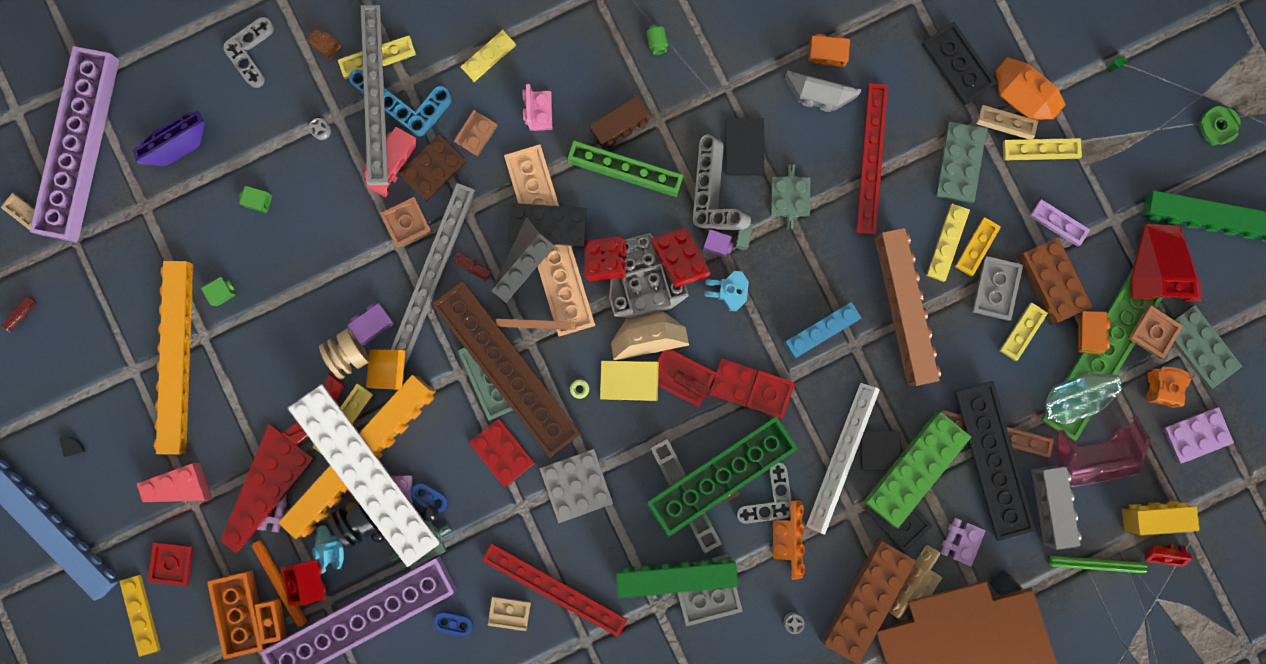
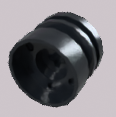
M355 497L345 503L346 511L340 507L336 509V513L332 512L328 515V521L333 532L349 549L356 546V543L362 542L361 533L369 537L379 530Z

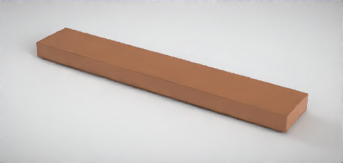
M940 410V412L965 431L960 414ZM1007 427L1013 449L1050 458L1054 439Z

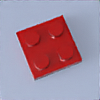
M721 358L709 395L746 407L758 370Z
M758 370L746 407L783 419L795 383Z
M153 542L147 582L188 586L194 546Z

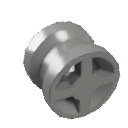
M316 118L310 122L309 132L318 140H325L331 134V127L325 120Z
M796 612L786 614L783 619L784 627L791 634H798L804 629V620Z

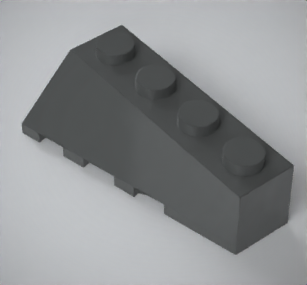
M528 216L491 290L506 303L553 249L557 241Z

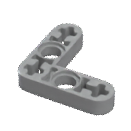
M265 17L258 18L224 43L225 53L245 81L254 88L261 87L264 84L265 78L247 51L273 33L274 26ZM262 24H265L267 27L265 31L262 29ZM254 29L260 34L259 36L253 31ZM248 33L253 34L251 42H245L244 40L245 35ZM232 45L235 46V49L240 55L237 56L233 51H231ZM243 59H248L249 61L246 68L240 67V61ZM252 71L257 76L258 81L254 82L248 72Z
M779 462L769 469L773 502L739 507L736 516L740 522L748 524L785 519L791 516L790 502L792 500L788 472L784 464ZM777 465L783 469V472L780 473V479L785 478V482L778 481L774 483V479L778 480L777 474L773 473ZM778 485L786 487V492L782 496L776 494L775 489ZM782 504L789 508L785 515L779 511L775 512L776 516L773 517L772 505H775V509L781 508ZM764 506L770 510V514L765 518L759 515L760 508ZM756 507L757 519H754V515L748 516L747 520L740 517L744 509L747 512H754L752 508Z

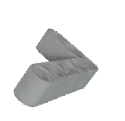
M704 135L699 142L693 222L696 226L706 230L746 229L751 223L749 214L738 209H718L723 142L712 135Z

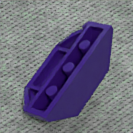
M195 111L194 113L184 114L150 134L141 142L139 147L133 149L136 162L138 164L168 166L178 161L184 155L193 152L200 146L205 123L201 113Z

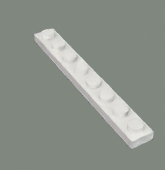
M860 383L806 527L822 534L826 533L880 389Z

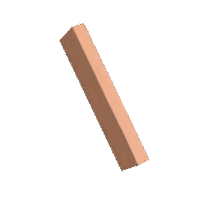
M496 319L498 327L574 330L576 322Z

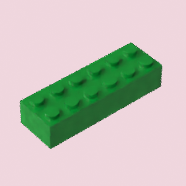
M732 557L720 558V562L713 563L712 559L700 560V564H693V561H684L680 563V566H673V563H663L659 568H654V564L642 565L641 569L635 570L634 566L621 568V571L616 574L618 598L737 588L739 585L736 560L732 561Z

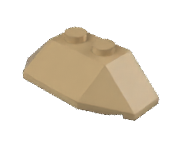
M663 311L638 318L625 319L611 342L614 361L689 346L686 327Z

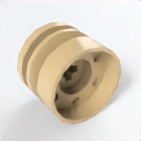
M349 328L336 335L339 344L330 338L327 341L328 345L324 342L319 345V350L325 364L339 379H343L346 376L345 372L347 374L352 373L351 363L359 369L370 362L363 345L358 342Z

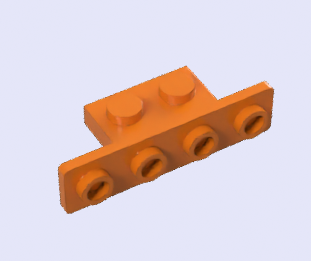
M794 500L790 502L791 520H773V559L791 560L792 580H798L803 578L805 572L803 564L805 549L802 544V536L804 534L802 516L804 514V507L801 500Z

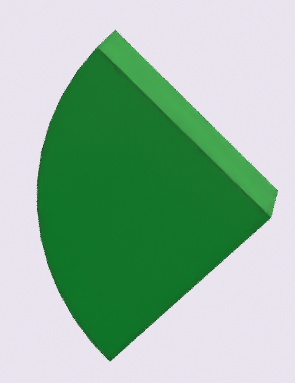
M1122 56L1110 63L1107 68L1112 72L1127 64L1128 61L1125 56Z

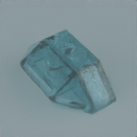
M1087 373L1053 386L1045 401L1047 419L1066 425L1101 412L1116 396L1118 397L1122 393L1120 377L1110 374Z

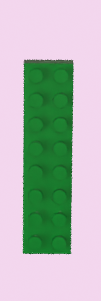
M776 416L645 502V505L665 536H670L788 457L798 448Z

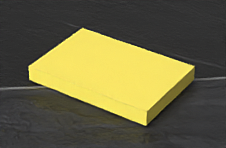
M601 361L600 399L658 401L659 362Z

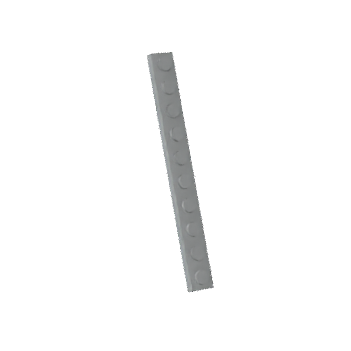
M361 5L368 186L388 185L380 5Z
M458 183L455 186L391 347V350H405V368L475 194L474 189Z

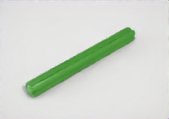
M1064 556L1049 557V565L1052 567L1133 573L1147 572V564L1144 562Z

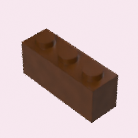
M636 96L591 124L590 131L602 149L604 147L610 148L617 143L616 140L620 137L626 138L633 133V129L637 127L642 128L647 125L650 114L639 96Z

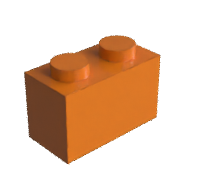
M825 34L812 36L809 43L808 63L845 67L849 61L850 39H845L844 36L826 37Z
M1082 311L1079 314L1078 352L1102 354L1109 349L1110 338L1107 337V330L1110 328V318H1107V312Z
M281 598L255 604L261 644L280 641L286 638L287 630Z

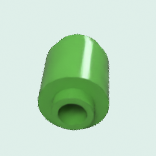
M659 24L650 26L646 31L649 49L655 55L665 53L668 46L665 28L660 27Z

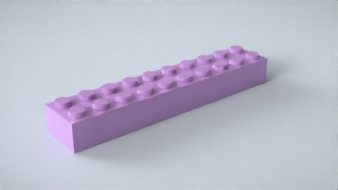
M72 47L30 228L31 233L78 243L120 61L111 53Z
M438 556L260 653L266 664H324L449 597L457 591V588L441 557Z

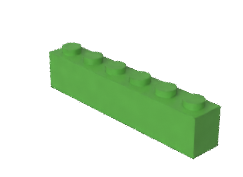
M573 141L568 156L569 164L674 197L678 196L683 180L682 174Z

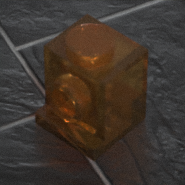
M313 30L307 40L313 48L329 60L341 47L340 43L325 31L321 33L319 30Z

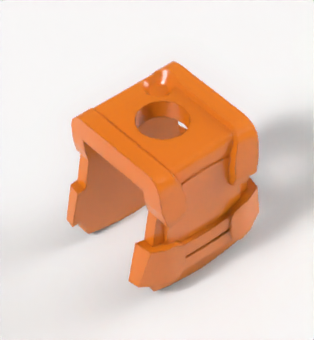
M1174 367L1152 369L1151 372H1147L1149 391L1146 394V402L1163 404L1172 408L1184 406V393L1186 387H1189L1192 378H1190L1188 372Z

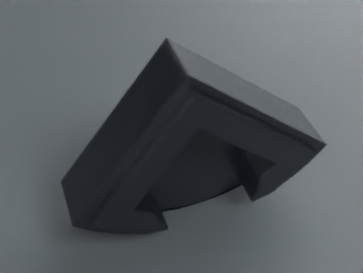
M68 437L59 438L64 457L86 452L84 446L75 439Z

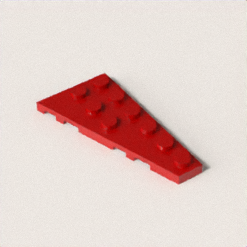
M270 424L267 426L220 540L236 553L240 551L315 460L281 435Z

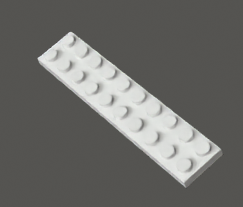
M323 384L288 408L407 567L440 544L438 538Z

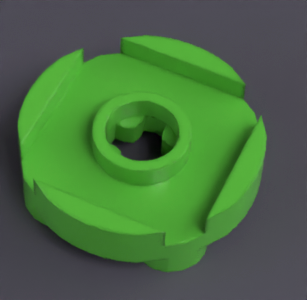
M1217 106L1204 113L1198 122V126L1202 136L1211 145H1223L1231 142L1238 136L1241 121L1233 109ZM1217 122L1224 124L1222 126L1223 130L1217 128Z

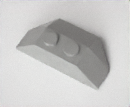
M787 70L784 78L798 102H801L806 107H820L822 111L826 112L839 109L856 99L861 93V89L789 70Z

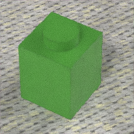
M245 186L244 190L240 192L239 204L249 209L267 213L272 195L268 192Z
M219 277L201 288L209 304L213 306H219L236 296L234 283L224 277Z

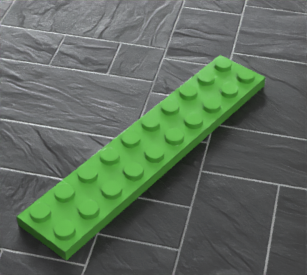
M1132 271L1107 310V318H1110V328L1107 330V337L1110 338L1109 349L1102 354H1080L1040 420L1072 441H1077L1135 345L1128 338L1147 306L1157 308L1163 298L1157 297L1150 300L1131 299L1130 278Z

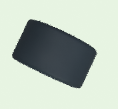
M1001 571L990 581V585L999 596L1023 590L1006 571Z

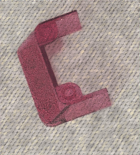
M1133 415L1130 428L1118 429L1111 441L1077 447L1075 441L1070 440L1063 429L1060 430L1057 444L1060 466L1067 467L1071 474L1070 488L1134 476L1142 470L1151 438L1137 415Z

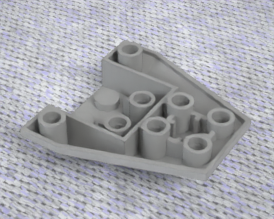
M651 233L625 239L626 256L623 257L619 252V257H622L626 262V277L611 279L609 299L614 316L638 318L673 308L689 296L686 284L676 288L673 286L651 245V238H654Z

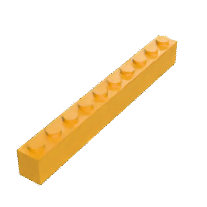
M163 261L160 271L163 279L160 286L162 304L159 306L161 323L158 327L160 334L158 353L160 358L157 363L159 381L156 383L158 400L155 404L157 411L155 430L157 431V437L154 441V449L156 454H186L193 263L187 261Z

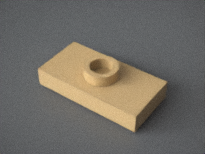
M12 192L1 208L30 230L35 208Z

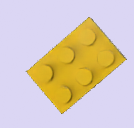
M1168 501L1167 504H1160L1159 502L1148 503V505L1129 504V508H1122L1124 532L1150 535L1199 531L1197 507L1189 506L1188 502Z

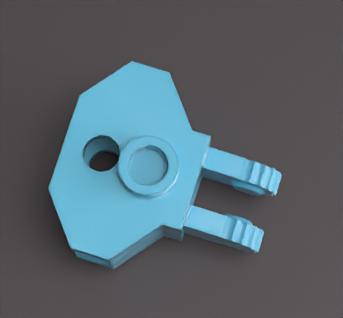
M734 271L727 279H721V281L706 280L705 282L708 286H720L719 293L705 291L704 296L719 298L718 300H722L729 311H737L747 301L749 282L741 271ZM740 289L742 294H738L736 290Z
M319 526L315 535V546L312 548L314 560H317V563L320 564L321 573L326 572L325 567L329 563L332 564L334 569H341L344 559L341 541L336 539V536H331L326 526Z

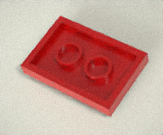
M686 227L651 238V245L675 288L710 276V270Z
M671 349L663 351L657 361L659 362L658 387L699 407L716 372Z
M500 418L468 442L504 488L535 464Z

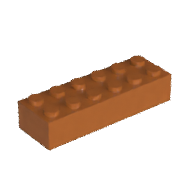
M877 539L822 637L821 642L854 663L860 664L916 561Z

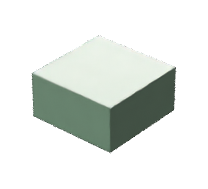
M750 223L748 228L738 230L735 244L736 249L745 251L748 249L753 224Z

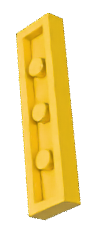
M138 575L119 581L139 657L161 650L142 576Z

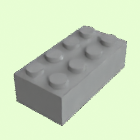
M1046 466L1030 469L1043 545L1057 550L1080 546L1081 532L1077 529L1076 521L1078 520V514L1073 506L1075 497L1070 489L1071 474L1069 470L1063 466Z

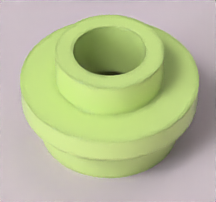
M575 380L570 386V392L575 398L582 399L588 395L589 385L584 380ZM579 385L583 386V392L581 393L576 391Z

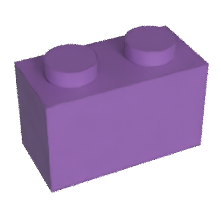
M373 303L366 308L367 312L354 316L350 320L351 323L347 325L361 345H366L395 324L390 314L380 303L377 305Z

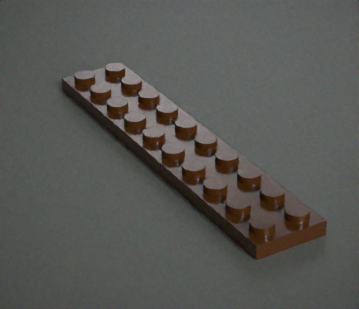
M463 281L432 304L550 458L581 434Z

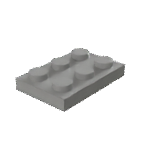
M985 256L982 262L972 312L1011 321L1023 265Z

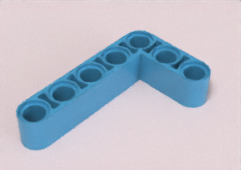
M355 69L350 73L349 81L364 95V78L361 83H356L357 78L363 77V71ZM438 86L415 112L384 88V103L387 100H393L391 106H385V112L417 137L427 134L452 102L449 91L443 86ZM440 94H446L444 100H438ZM429 108H434L432 115H426V111ZM401 112H408L405 118H399ZM416 123H422V127L419 130L414 129Z

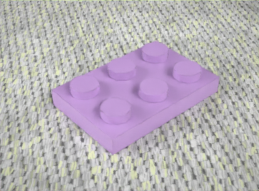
M1214 407L1163 427L1177 464L1185 463L1234 443L1219 407Z

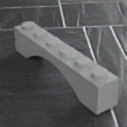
M668 439L650 447L669 486L686 476ZM703 513L689 523L704 553L722 545L706 513Z

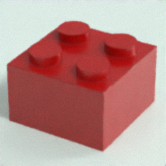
M317 560L302 561L280 567L288 606L305 605L325 599L326 589L325 585L321 582V566L317 563Z

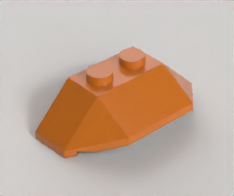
M1007 57L994 72L999 96L1024 117L1033 120H1053L1066 105L1058 87L1028 63Z

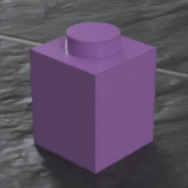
M709 230L703 250L725 257L726 253L730 254L733 243L730 240L732 237Z

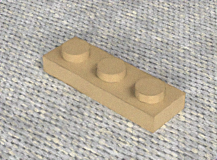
M982 105L977 124L1033 140L1038 121Z

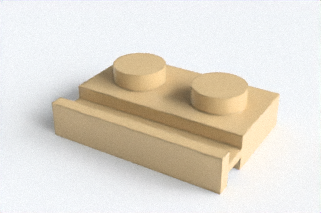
M492 596L488 626L527 631L531 602Z

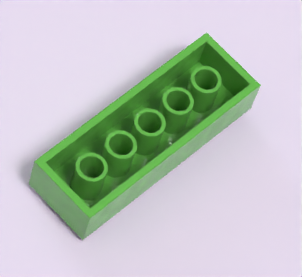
M935 412L863 502L890 525L899 528L970 440L971 436L942 412Z

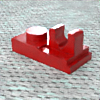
M1171 543L1167 548L1152 546L1144 554L1146 562L1184 567L1192 560V555H1190V552H1186V547L1182 544L1178 547V551L1175 549L1174 543Z

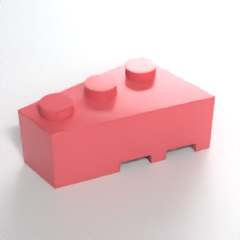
M395 127L392 132L387 134L388 185L368 186L366 163L364 170L367 188L387 198L389 194L387 189L390 183L397 181L398 177L395 175L402 166L405 167L416 148V137L398 127Z
M192 463L137 483L143 502L213 499L201 463Z

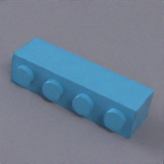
M850 302L783 344L792 359H795L860 320L861 316L853 303Z

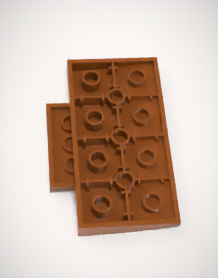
M982 581L909 601V606L913 619L883 626L877 631L887 664H1057L1031 587L992 598L987 581Z

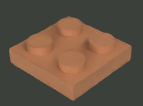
M415 197L380 213L397 248L432 232Z
M1147 306L1128 339L1159 359H1164L1184 326L1155 307Z

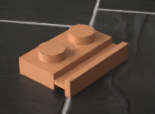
M473 110L455 138L454 143L478 157L498 125Z

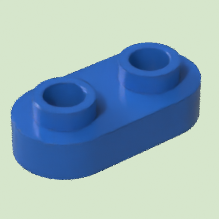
M425 483L417 484L411 490L413 500L425 508L434 506L440 513L448 506L447 497ZM420 489L425 491L424 496L419 495ZM437 499L441 500V506L435 504Z
M444 611L435 617L434 627L439 632L464 637L472 631L473 622L468 616ZM442 618H446L448 624L444 625L441 622ZM465 622L467 628H461L460 623Z

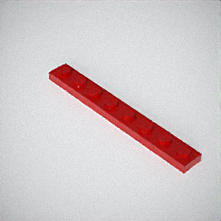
M869 83L856 234L876 235L888 85Z
M493 543L482 560L617 637L627 622V618Z

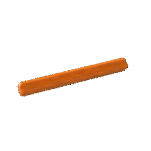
M258 540L254 542L251 547L296 626L299 628L305 625L307 619L300 606H288L282 575L263 541Z

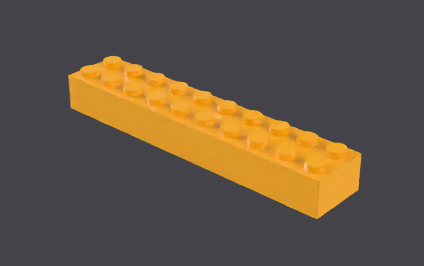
M412 375L403 384L402 390H398L359 433L378 459L382 457L383 454L381 452L386 447L390 448L396 441L394 439L395 436L399 433L402 434L409 427L407 423L412 418L415 420L422 411L420 409L423 405H428L435 398L433 394L436 391L420 376ZM330 465L279 521V524L295 539L304 538L307 535L310 536L317 529L316 524L320 520H325L330 514V508L336 507L343 500L342 495L346 491L350 492V490Z

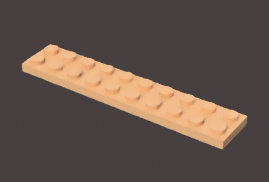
M541 145L504 155L519 204L559 206ZM555 245L537 267L553 320L576 322L574 330L556 329L560 337L593 327L595 322L572 247Z

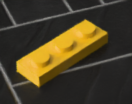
M985 217L982 218L955 268L969 276H973L1001 226Z

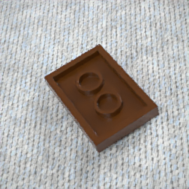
M438 135L399 175L427 202L467 162Z

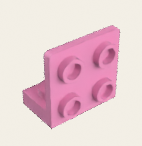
M526 84V90H523V101L526 106L523 109L525 125L529 126L530 131L553 130L552 92H532L530 84Z

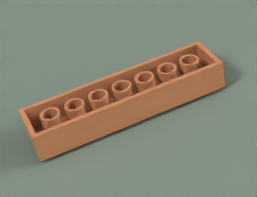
M905 228L883 232L875 238L907 386L940 381L941 371L935 362L937 356L936 349L931 345L930 340L932 338V331L930 327H927L926 322L928 314L926 308H923L922 305L924 296L922 290L918 287L919 274L913 265L915 263V256L909 247L911 243L910 235L908 232L906 233Z

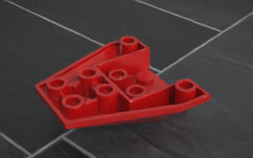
M1144 225L1130 278L1131 299L1150 300L1157 297L1183 298V301L1189 302L1203 301L1201 280L1181 226Z

